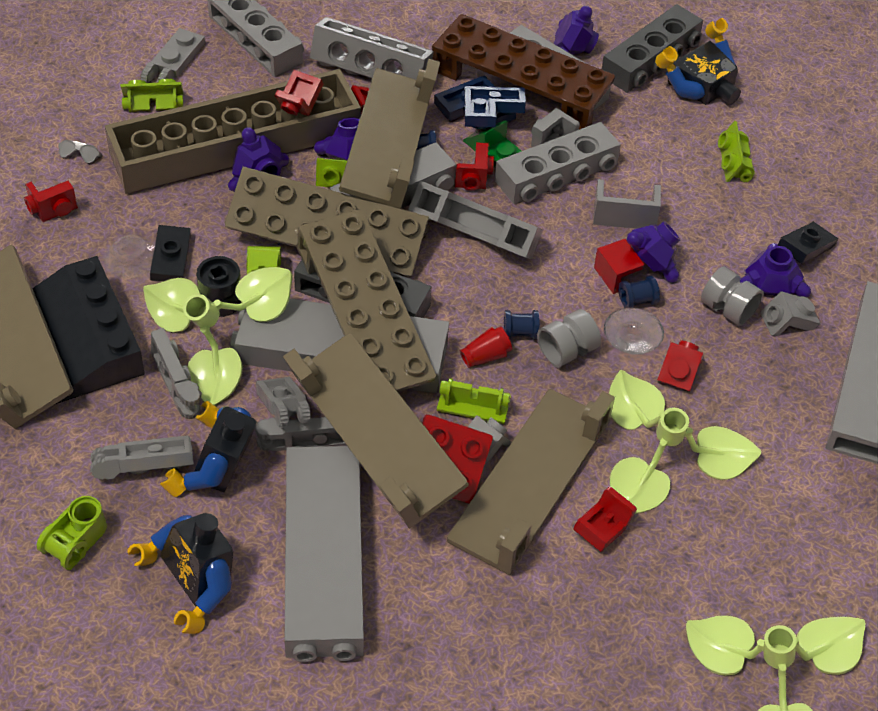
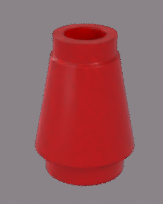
M501 326L496 329L490 327L465 346V348L461 349L460 355L467 367L470 368L507 357V353L512 351V344Z

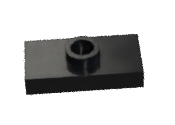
M813 221L781 237L777 246L789 249L793 258L803 264L833 248L839 238Z
M158 226L150 270L151 281L164 282L174 278H184L191 228Z

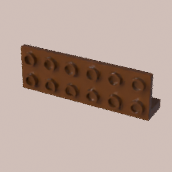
M460 14L432 45V51H434L432 60L440 62L438 74L457 81L462 75V63L562 103L561 111L579 122V130L592 125L594 107L615 79L614 74L464 14Z

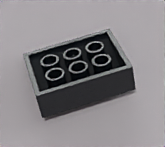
M98 256L65 265L32 288L73 388V392L56 404L145 375L141 350Z

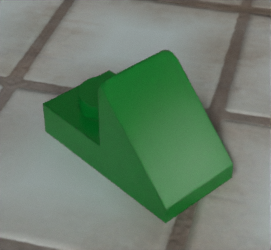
M506 120L496 123V127L480 129L463 139V142L474 151H476V142L488 143V156H494L493 167L495 168L498 160L522 151L506 138L508 126Z

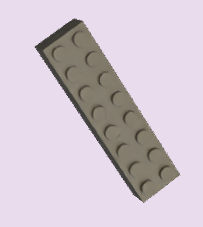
M340 69L311 75L320 78L324 85L309 116L300 113L294 116L280 108L281 105L274 95L277 90L284 91L288 83L286 81L104 126L109 154L124 192L127 194L233 167L237 148L244 142L241 133L247 127L254 129L256 135L267 137L281 148L282 153H289L313 147L316 142L333 136L338 127V122L343 119H360L361 107Z

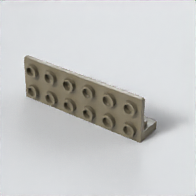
M428 59L426 69H419L416 80L379 68L375 69L340 183V192L401 209L410 181L428 103L440 65L439 61Z
M242 167L225 220V227L297 247L298 228L300 225L360 209L364 213L388 269L395 274L410 278L414 271L422 240L426 237L428 231L429 216Z
M358 209L300 225L298 228L297 249L307 273L317 272L343 335L351 333L397 392L433 382L436 378V373L363 211Z
M9 245L0 251V418L16 429L73 392V388L17 249L13 245Z
M351 333L346 334L313 359L309 356L302 359L295 348L283 356L294 376L409 529L468 486L466 478Z
M549 389L447 536V542L511 575L609 424L615 397L602 391L595 403L589 401L587 406L561 393Z

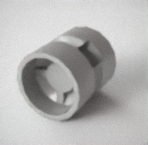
M723 266L712 275L701 294V302L717 312L723 310L725 318L738 326H742L756 312L763 299L764 291L749 281L741 283V276Z
M578 309L564 316L563 322L556 320L541 327L537 333L541 352L557 368L574 361L577 355L583 356L597 349L601 344V335L596 322L583 309Z

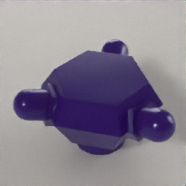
M583 6L580 10H575L565 15L559 21L554 44L572 55L582 52L591 53L599 37V33L593 31L592 9L589 6Z
M346 118L339 121L333 136L326 137L325 140L315 143V152L319 155L327 154L331 159L347 161L360 119Z
M250 127L243 129L241 133L244 142L237 148L232 168L234 176L228 183L229 190L234 192L242 167L280 176L282 167L287 166L289 163L288 155L282 153L280 147L264 135H256L254 129Z
M663 221L658 226L653 224L634 229L627 235L628 244L632 246L640 259L653 271L662 272L669 283H674L679 279L674 256L677 251L675 245L681 239L669 224Z
M776 243L768 245L766 250L759 253L745 269V276L740 278L741 283L749 281L763 290L766 295L777 296L782 291L789 294L795 293L799 297L804 296L807 298L811 294V288L804 283V276L793 259L791 251L783 246H777L778 244Z

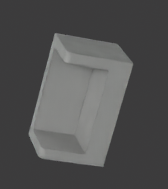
M598 179L594 200L593 225L633 229L653 224L657 225L661 207V185H654L651 201L603 196L604 180Z

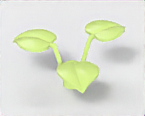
M268 267L245 275L235 289L237 298L242 302L240 304L225 303L220 300L211 302L200 293L198 286L194 282L185 278H174L143 287L147 308L159 327L164 328L168 332L178 333L186 330L192 321L200 327V331L210 343L212 351L201 350L197 352L187 366L191 382L197 383L199 390L202 392L201 399L204 402L209 401L213 405H217L226 400L237 388L243 371L242 360L238 352L230 347L219 350L218 344L210 332V327L214 326L219 319V310L242 311L246 309L249 317L258 322H268L276 319L284 312L289 302L293 277L290 270L280 267Z
M620 370L615 376L609 394L615 397L611 413L612 419L619 426L628 430L636 429L642 424L648 429L658 425L656 435L660 443L650 465L640 458L629 457L619 461L614 466L610 475V487L636 506L635 514L646 512L659 506L668 496L670 490L669 476L655 468L665 447L679 445L684 437L687 438L692 451L699 453L697 459L699 468L705 474L715 479L727 480L741 475L760 457L761 450L753 442L741 434L724 427L711 426L702 429L697 436L696 444L692 435L693 429L688 427V415L679 408H668L664 411V397L654 385L633 377L623 370Z
M715 616L702 620H688L686 623V633L690 648L696 658L708 670L718 675L727 676L739 673L744 666V658L754 659L763 651L766 663L778 669L780 706L769 704L761 707L758 711H813L804 703H794L787 706L786 668L792 665L797 652L804 661L812 659L815 667L823 673L840 675L851 671L858 664L862 655L866 623L864 619L853 617L817 619L804 625L797 634V637L789 627L776 625L766 631L764 640L759 639L757 646L753 650L752 648L755 643L754 633L749 624L737 617Z

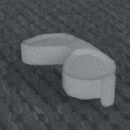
M64 140L58 144L59 154L62 158H69L77 151H80L83 160L91 164L102 157L98 149L90 144L72 140Z

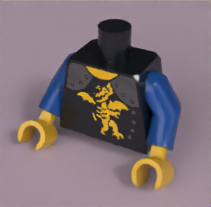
M719 18L716 21V27L714 22L711 21L705 29L706 35L711 39H715L716 43L708 41L677 59L676 49L672 46H668L656 56V65L659 68L667 69L668 84L673 86L677 95L698 100L705 105L718 97L728 104H733L740 97L741 90L735 86L738 68L734 62L727 39L724 40L722 35L728 28L724 18Z
M209 401L203 402L201 406L206 410L203 414L196 415V419L212 428L203 446L194 472L186 473L183 477L173 468L165 474L168 479L161 482L160 485L173 497H178L186 489L191 491L211 488L225 493L251 440L257 423L247 410L228 406L219 409Z
M202 513L194 517L183 515L176 518L153 534L150 543L132 544L127 551L128 555L141 552V559L134 566L154 563L157 560V551H161L160 557L196 607L193 611L180 610L174 617L175 625L187 623L186 627L182 630V633L197 634L203 630L205 626V613L210 614L230 592L232 586L233 549L218 529V519L209 513Z

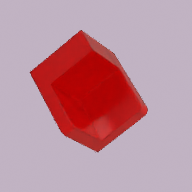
M622 239L597 248L594 269L610 291L615 294L619 292L621 278L642 270L644 263L631 245L628 244L627 240Z

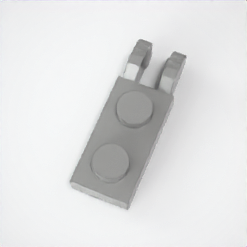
M179 28L154 59L144 67L140 76L141 80L150 83L158 72L161 73L157 78V83L161 79L177 78L204 46L205 36Z
M164 328L151 332V355L180 415L185 417V419H194L200 411V405H198L201 400L197 383L191 382L188 367L186 365L181 366L176 342L169 340Z
M291 377L256 381V393L269 412L275 415L276 423L279 427L288 426L289 417L296 413L299 422L302 424L310 423L311 415L306 396Z
M326 417L311 418L310 423L305 424L299 422L297 418L289 420L288 426L279 427L275 418H269L268 420H260L255 426V433L258 436L257 446L260 447V450L263 449V451L286 450V447L346 446Z
M188 435L124 442L117 445L104 446L103 448L99 447L93 450L90 461H92L90 472L98 480H103L104 478L107 480L114 479L119 473L125 472L141 474L151 469H180L186 465H194L191 438Z

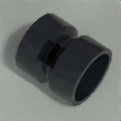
M214 256L200 263L197 268L196 277L198 289L202 295L211 302L220 300L225 303H242L235 293L236 286L241 280L240 268L233 259L225 256ZM220 309L219 317L232 315L237 310Z

